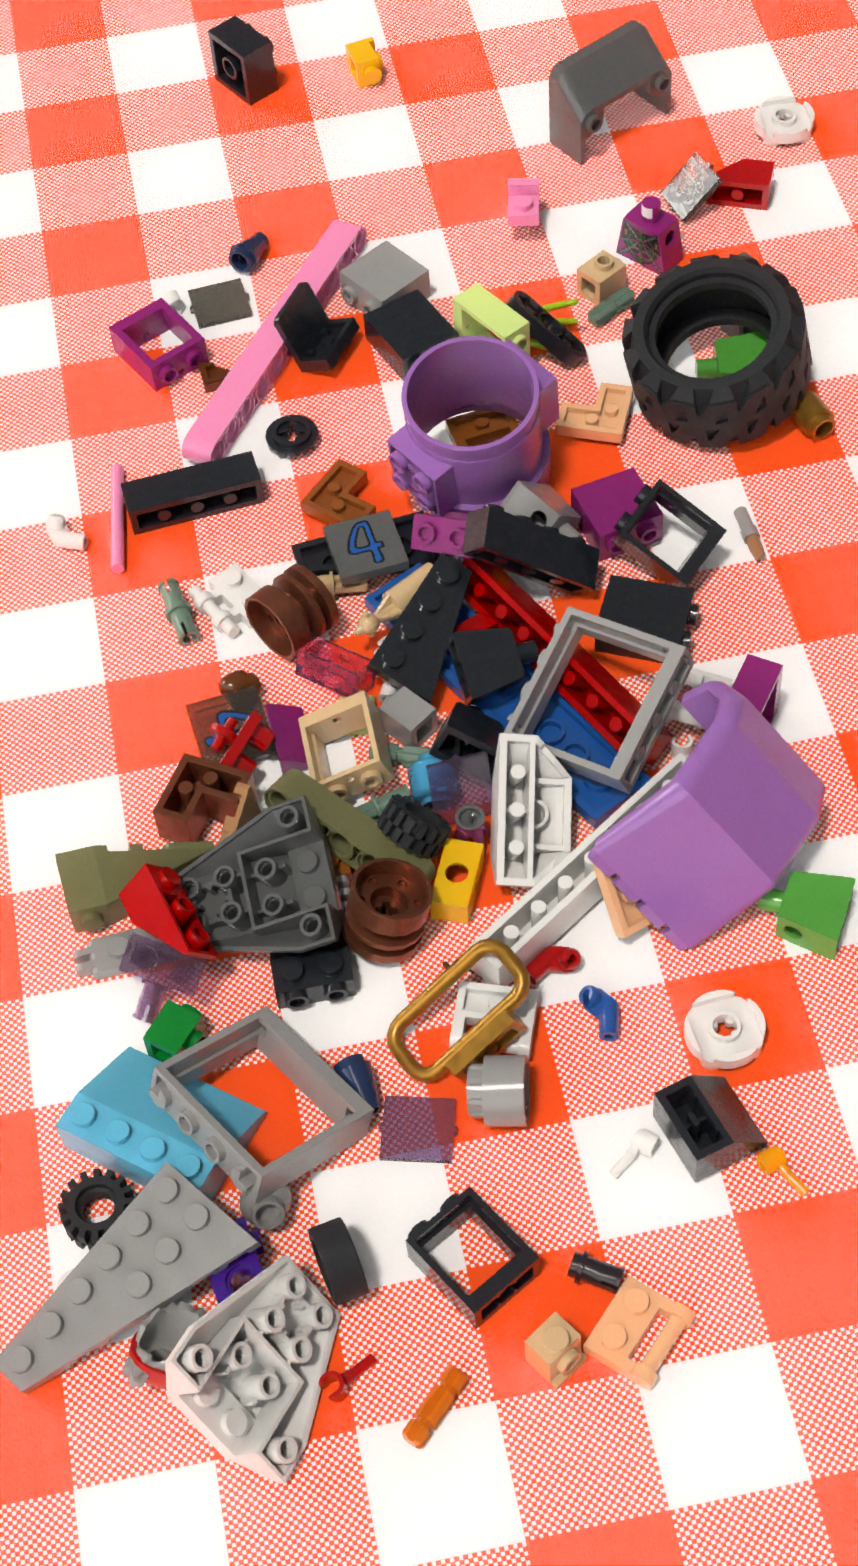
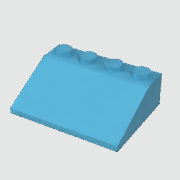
M129 1046L76 1094L55 1125L64 1147L144 1187L160 1168L168 1162L213 1201L228 1175L217 1164L212 1163L207 1158L204 1150L190 1136L185 1135L180 1130L177 1122L164 1109L159 1108L153 1102L149 1095L154 1066L162 1063V1061ZM199 1079L184 1086L244 1148L247 1147L267 1115L265 1110Z

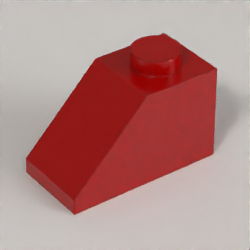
M744 158L714 172L713 174L718 180L707 191L706 204L767 211L773 187L775 162Z

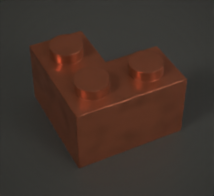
M184 753L153 810L159 836L175 842H197L209 818L224 822L226 815L235 817L240 802L238 795L233 793L237 782L251 785L256 799H258L253 773Z

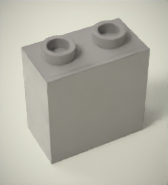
M387 240L339 271L342 298L347 304L355 306L364 314L416 289L426 299L431 296L429 270Z

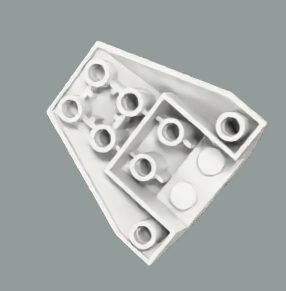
M288 1255L282 1256L187 1328L165 1361L167 1398L224 1458L278 1484H283L288 1479L307 1446L321 1392L318 1384L319 1379L326 1373L341 1314Z

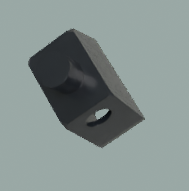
M508 627L453 632L447 640L465 705L467 706L477 704L518 685L525 677L523 665L537 662L539 657L538 647L534 640L516 644L513 632Z
M456 702L440 727L429 754L492 784L498 737L500 733L504 732V727L499 721L483 714L478 707Z

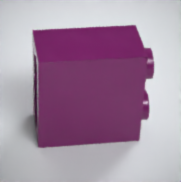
M634 467L571 489V507L581 516L578 527L589 545L600 549L599 562L626 553L611 541L618 533L613 527L625 511L629 514L633 513L638 506L633 500L645 486ZM655 501L651 503L629 533L630 536L643 546L662 540L663 513Z

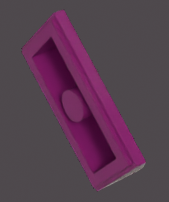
M265 704L269 727L275 734L273 742L282 775L292 768L300 771L308 770L298 721L299 717L304 716L302 707Z

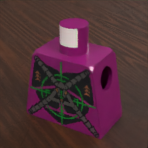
M645 197L623 218L616 253L659 275L683 260L679 220L676 216L661 209V201L658 197Z

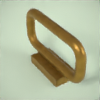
M489 938L476 942L392 1020L386 1035L387 1046L392 1056L406 1074L416 1081L423 1083L436 1081L449 1070L455 1077L467 1081L469 1066L472 1064H482L485 1055H499L528 1028L513 1011L528 996L531 985L530 974L523 962L503 941ZM489 954L495 955L514 978V986L511 992L430 1066L420 1065L403 1043L402 1036L405 1029L481 958Z

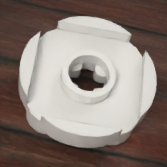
M773 96L764 100L761 108H756L753 125L756 133L763 138V143L769 147L797 142L804 143L811 137V132L814 128L815 112L806 101H804L803 105L797 103L793 96Z
M729 990L711 991L695 1000L692 1004V1009L688 1012L684 1021V1040L689 1051L700 1060L703 1067L709 1070H717L719 1068L734 1069L748 1064L761 1054L766 1032V1022L761 1009L754 1001L749 998L746 1001L741 997L735 996V992ZM719 1023H724L726 1027L735 1028L729 1036H722L716 1033Z

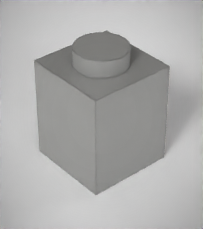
M405 686L400 688L394 695L387 696L379 707L384 732L403 746H421L438 731L436 708Z

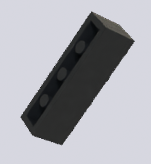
M252 451L121 483L134 535L265 502L261 477Z
M486 504L481 509L467 513L462 554L567 594L575 595L595 589L600 549L586 544V540L583 538L568 537L560 534L559 529L555 527L540 526L532 523V519L527 516L507 513L502 506Z

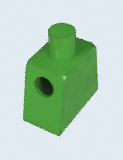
M752 332L717 339L714 342L713 358L695 360L696 378H717L741 370L755 360L767 344V338L759 332Z
M794 871L790 874L786 890L772 889L758 900L757 909L778 914L775 934L779 938L834 960L852 901L856 879Z

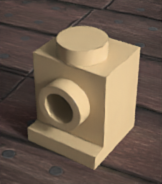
M556 1311L524 1341L525 1361L555 1390H558L587 1361V1356L581 1352V1335Z

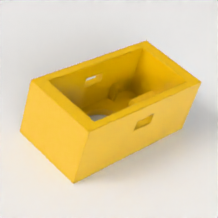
M451 838L446 839L433 886L434 892L430 907L431 918L469 924L485 862L484 844ZM453 865L464 866L468 870V876L461 882H452L446 877L448 868Z

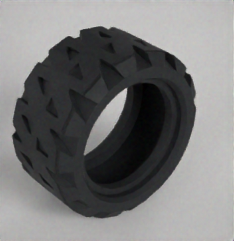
M730 254L729 258H720L718 255L690 259V264L682 267L675 265L655 278L656 284L651 289L644 288L630 308L633 318L625 319L622 333L624 360L641 412L652 426L655 427L660 424L664 435L684 444H687L690 440H696L699 447L723 448L730 441L736 440L739 441V444H743L763 436L771 424L778 427L796 409L797 400H802L811 380V365L813 362L804 305L797 289L794 286H790L787 277L767 263L761 266L752 257ZM719 325L744 326L759 332L768 339L764 349L755 360L741 370L726 376L695 378L681 374L668 365L671 356L682 342L693 334L709 327Z

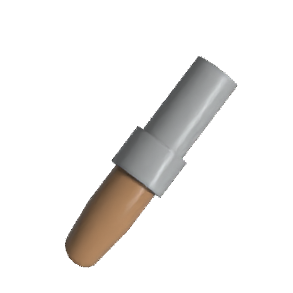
M741 506L736 508L733 513L740 527L742 539L757 561L765 555V551L760 540L759 531L753 524L747 508Z

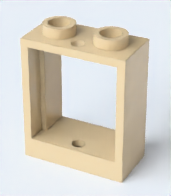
M364 690L298 718L310 777L345 801L349 797L369 789L378 788L383 783L395 779L379 708ZM367 726L374 758L331 776L324 744Z

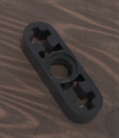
M516 291L505 303L530 322V335L566 366L575 367L586 356L587 352L583 343L525 292Z

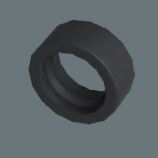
M341 1217L308 1229L316 1261L335 1305H341L368 1294V1285L360 1259Z

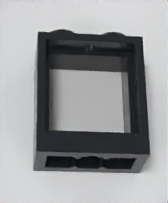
M659 479L652 487L645 484L633 500L638 506L632 514L625 511L613 527L618 533L611 542L666 584L686 587L727 530ZM653 501H656L702 536L677 571L629 535Z
M470 1186L460 1195L455 1193L448 1197L441 1205L440 1212L429 1221L422 1220L417 1223L405 1240L408 1258L475 1329L479 1328L540 1275L539 1257ZM471 1218L511 1260L467 1296L428 1253Z

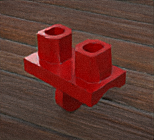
M254 710L246 718L237 734L233 731L238 721L232 717H229L224 725L218 723L211 724L208 731L215 740L211 744L210 749L220 753L225 744L229 746L219 761L220 764L253 772L257 763L242 754L241 751L247 743L263 753L275 736L269 728L260 722L263 718L261 714Z

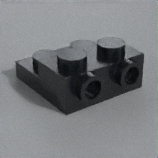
M340 931L339 941L303 953H269L279 1009H300L311 1003L322 1001L338 1002L349 996L356 995L348 945L344 941L342 931Z

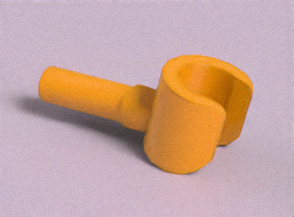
M771 1146L759 1152L756 1162L764 1175L767 1176L778 1170L782 1178L802 1197L810 1191L791 1171L787 1158L780 1147Z

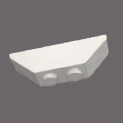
M500 733L498 737L492 777L490 857L495 886L533 888L571 853L572 777L557 758L546 748L545 743L538 735Z

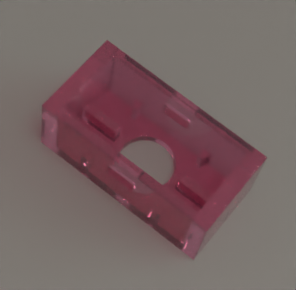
M315 637L298 650L295 674L345 697L363 690L367 693L374 687L376 675L367 670L371 659L321 637ZM342 656L347 657V658H349V661H348V660H345V659H343V658H341V657H342Z

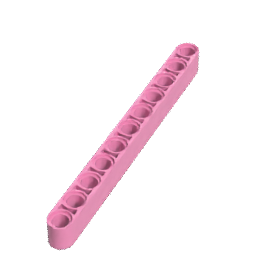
M337 219L331 222L186 434L182 444L183 458L197 463H205L225 457L292 356L274 326V318L300 282L309 283L324 309L341 283L339 271L356 261L364 248L367 231L364 226Z

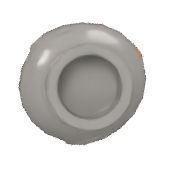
M285 1185L256 1204L245 1192H242L240 1195L241 1213L248 1222L260 1229L271 1230L277 1228L282 1224L291 1207V1190Z

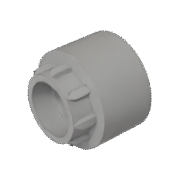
M485 1055L482 1064H472L468 1067L466 1095L469 1116L472 1118H483L486 1127L528 1126L530 1115V1073L527 1055Z

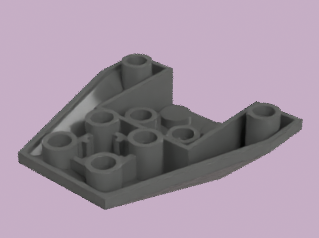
M305 795L268 807L178 873L181 878V884L189 900L194 904L195 912L203 928L210 935V942L216 952L303 953L339 941L344 912L330 849Z

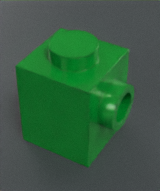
M168 1000L143 1036V1041L148 1055L163 1062L208 1038L202 1014L195 1007L189 1004H182L181 1006Z

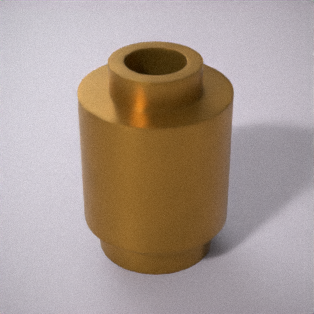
M806 391L803 399L797 400L796 409L790 415L808 437H813L815 440L826 438L836 426L834 414L814 391Z

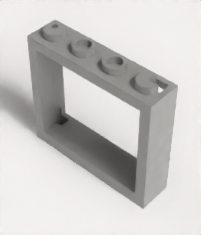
M568 606L560 623H556L554 626L553 637L549 645L540 653L537 660V668L531 680L524 684L520 694V701L514 713L510 714L506 719L509 723L503 733L533 734L583 634L661 661L663 663L610 769L544 744L564 769L630 794L695 661L685 646Z
M268 1006L154 1066L149 1095L156 1106L164 1109L177 1122L180 1130L185 1135L190 1136L204 1150L207 1158L212 1163L217 1164L231 1178L235 1187L245 1192L255 1204L367 1135L374 1109ZM255 1047L335 1123L264 1167L184 1087Z

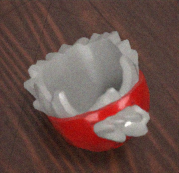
M180 1301L177 1305L171 1302L163 1310L161 1308L155 1309L146 1322L140 1324L138 1331L131 1340L129 1357L125 1360L122 1371L125 1377H129L128 1383L131 1389H134L136 1386L141 1388L144 1386V1383L152 1387L166 1389L165 1361L187 1328L205 1315L204 1309L194 1310L191 1304H186L184 1301Z

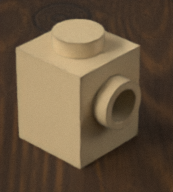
M602 250L577 268V293L595 305H598L623 286H626V264L605 250Z

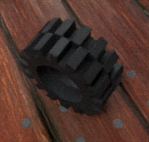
M400 794L391 796L377 821V827L383 830L382 833L385 836L391 837L390 840L395 844L399 843L402 845L401 848L405 850L410 849L413 854L418 856L421 854L425 858H435L438 855L452 829L448 825V821L441 819L442 816L438 812L434 813L431 807H425L421 805L420 801L416 799L412 801L410 797L405 795L402 797Z
M100 1168L93 1169L94 1177L89 1178L86 1171L80 1173L79 1176L82 1181L77 1184L72 1178L67 1183L70 1192L63 1190L60 1195L63 1202L58 1203V1211L61 1215L59 1216L68 1237L71 1241L75 1240L76 1245L81 1249H84L85 1245H87L90 1251L135 1199L126 1179L121 1175L117 1178L115 1172L107 1169L105 1176H103ZM99 1198L110 1199L114 1203V1211L106 1220L90 1223L83 1218L84 1208L91 1201Z

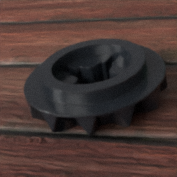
M287 415L276 419L269 425L265 438L270 451H276L279 457L288 454L293 459L295 454L300 453L306 456L308 449L315 448L319 435L318 428L311 419L301 415ZM292 431L296 435L295 441L288 440Z

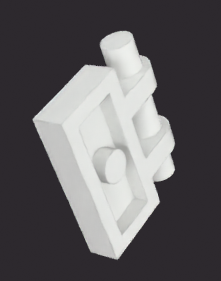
M237 563L208 579L210 592L203 591L198 585L193 586L189 590L188 595L194 600V606L200 613H206L212 619V625L219 632H225L230 638H233L240 631L237 624L241 621L249 629H252L244 608L245 600L261 587ZM224 603L229 610L221 609L219 605Z

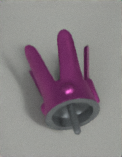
M465 805L458 809L455 814L457 826L452 839H455L457 832L458 840L468 841V838L472 837L474 842L484 844L485 854L486 846L483 830L488 838H491V834L484 824L485 813L476 805Z

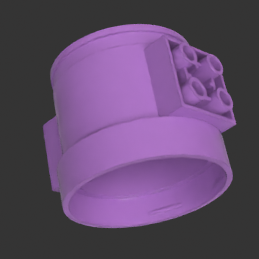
M462 336L446 340L428 349L413 363L406 374L401 393L405 425L387 439L390 454L388 459L393 470L392 479L398 488L412 493L420 507L429 514L446 517L449 511L469 513L483 508L486 504L500 506L518 480L548 485L552 461L550 436L547 428L560 418L557 378L510 339L504 342L485 336ZM470 411H495L522 421L515 430L503 438L479 446L450 445L438 441L427 434L444 420Z

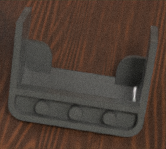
M631 20L561 60L550 72V143L580 165L585 163V138L601 129L604 108L633 90L634 93L664 114L670 113L672 72L646 26L637 20Z

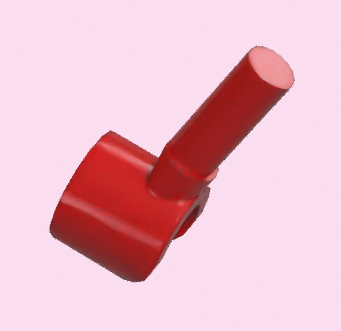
M370 1353L342 1374L336 1371H327L320 1377L319 1387L325 1389L331 1383L339 1381V1388L330 1394L328 1398L333 1402H341L348 1396L349 1384L377 1363V1361Z

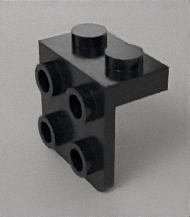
M308 282L298 283L274 318V326L301 372L332 370L360 328L354 317L329 319Z

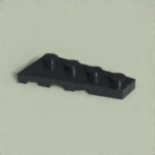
M423 510L393 518L409 560V568L419 562L422 565L427 562L434 565L440 556V553L411 549L413 518L415 514H424ZM325 537L291 545L295 564L305 566L316 576L327 575L329 571H333V575H338ZM408 569L402 570V571H398V572H395V573H391V574H402L403 572L407 571Z
M441 553L369 662L367 670L398 689L403 686L407 687L430 704L448 649L447 640L453 633L472 571Z

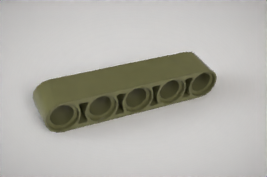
M292 768L287 770L264 793V801L267 807L305 795L328 842L330 853L356 871L362 864L373 859L395 858L407 861L420 868L430 879V882L436 876V868L430 858H425L421 854L419 856L415 855L412 850H405L401 848V844L392 842L390 840L391 837L385 836L382 833L383 830L377 827L378 824L375 820L298 769Z

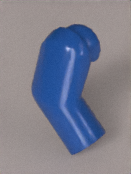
M593 985L583 987L579 992V1001L585 1010L599 1020V1038L609 1042L617 1040L619 1038L618 1002L600 988H596Z

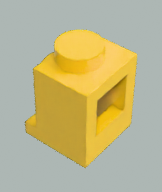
M373 37L346 44L347 68L359 89L381 83L383 60L380 53L375 52Z

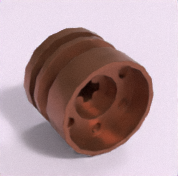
M299 564L290 566L284 573L275 577L272 585L267 584L245 600L244 605L247 618L259 638L271 651L287 660L295 657L311 644L312 638L321 637L325 634V631L333 628L339 621L338 608L329 590L312 571Z
M378 858L362 864L354 873L343 917L341 931L345 943L354 953L369 961L378 963H396L411 957L420 946L425 922L432 903L434 891L430 879L420 868L407 861L395 858Z

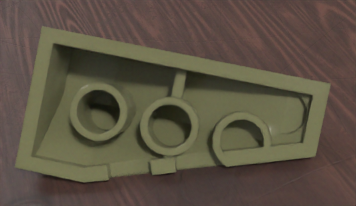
M213 841L167 843L161 849L155 850L143 849L142 844H129L128 851H108L107 845H95L55 854L68 913L75 932L97 931L102 927L114 925L129 917L118 894L145 863L170 867L179 873L214 847Z

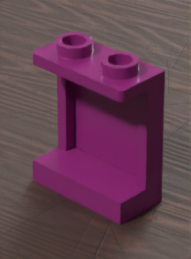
M449 511L446 517L421 513L415 514L413 518L411 549L472 558L462 554L467 513Z

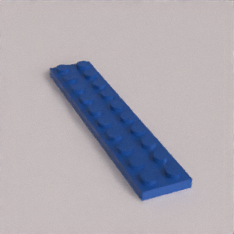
M420 562L364 597L365 607L374 614L383 600V593L420 568L422 564ZM463 602L455 626L475 615ZM398 619L382 623L391 630ZM448 648L439 678L464 701ZM529 664L523 665L525 677L518 685L472 706L478 707L483 714L499 721L505 730L509 723L506 719L510 714L514 713L520 701V694L524 684L531 680L535 672ZM555 689L532 735H538L549 746L610 769L618 751ZM566 770L572 777V807L594 828L606 821L651 779L641 770L630 794Z

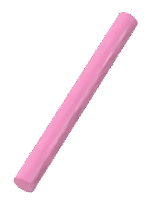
M113 464L111 466V571L116 574L122 573L125 570L124 496L121 488V483H124V467L121 464Z

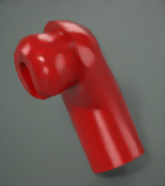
M549 946L526 966L530 974V983L533 985L537 984L548 972H573L580 966L582 958L580 952L574 948Z

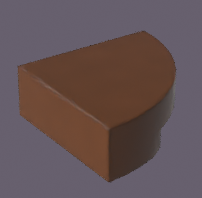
M212 362L198 363L205 393L216 391L230 370L217 367Z

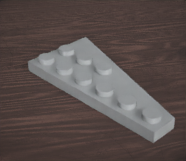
M166 1162L0 1354V1371L21 1392L29 1394L73 1366L74 1361L93 1349H100L111 1342V1338L128 1327L133 1328L147 1319L155 1309H163L171 1302L188 1293L190 1288L211 1274H218L229 1267L228 1264L246 1252L251 1253L262 1245L172 1165Z

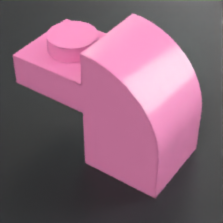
M539 177L508 178V226H539Z

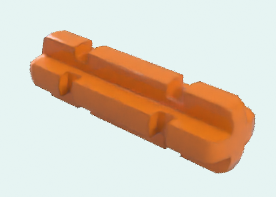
M454 1366L447 1367L439 1378L441 1380L440 1385H434L415 1412L417 1415L416 1419H410L402 1431L404 1440L417 1449L424 1447L431 1437L429 1434L430 1430H436L455 1403L454 1396H459L468 1383L467 1376Z

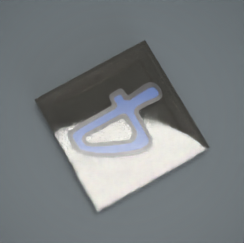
M256 685L185 705L200 756L213 762L219 763L229 746L225 744L220 753L210 749L211 744L215 740L208 731L212 723L224 725L227 719L232 717L238 721L233 731L237 734L246 718L255 710L263 716L260 722L269 728ZM273 740L263 753L247 743L241 751L242 754L255 762L277 756Z

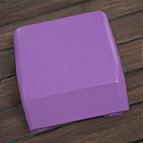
M721 681L706 682L683 694L681 701L683 707L704 729H708L674 778L598 837L594 848L588 854L591 862L606 877L617 874L610 881L631 902H636V908L656 928L667 925V927L660 929V932L679 951L685 948L694 949L776 887L818 823L825 796V785L791 746L745 696Z

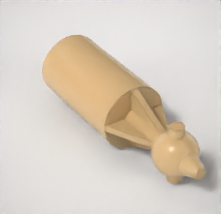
M425 563L383 593V600L374 614L368 613V611L361 613L362 616L359 618L358 625L353 631L354 635L366 634L369 637H374L375 632L379 628V623L398 619L433 564Z

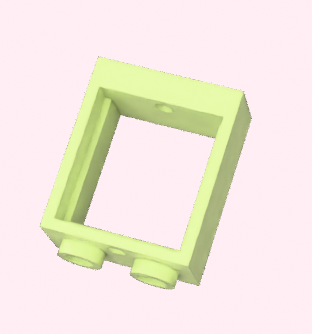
M475 283L452 298L454 329L459 333V337L485 336L497 339L488 332L489 329L504 342L510 339L530 356V322L480 284Z

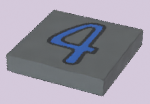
M390 510L323 527V534L342 586L410 569L407 554Z

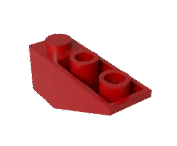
M145 863L118 894L131 922L184 955L215 960L218 955L210 942V935L203 928L195 912L196 908L189 900L178 873L170 867Z

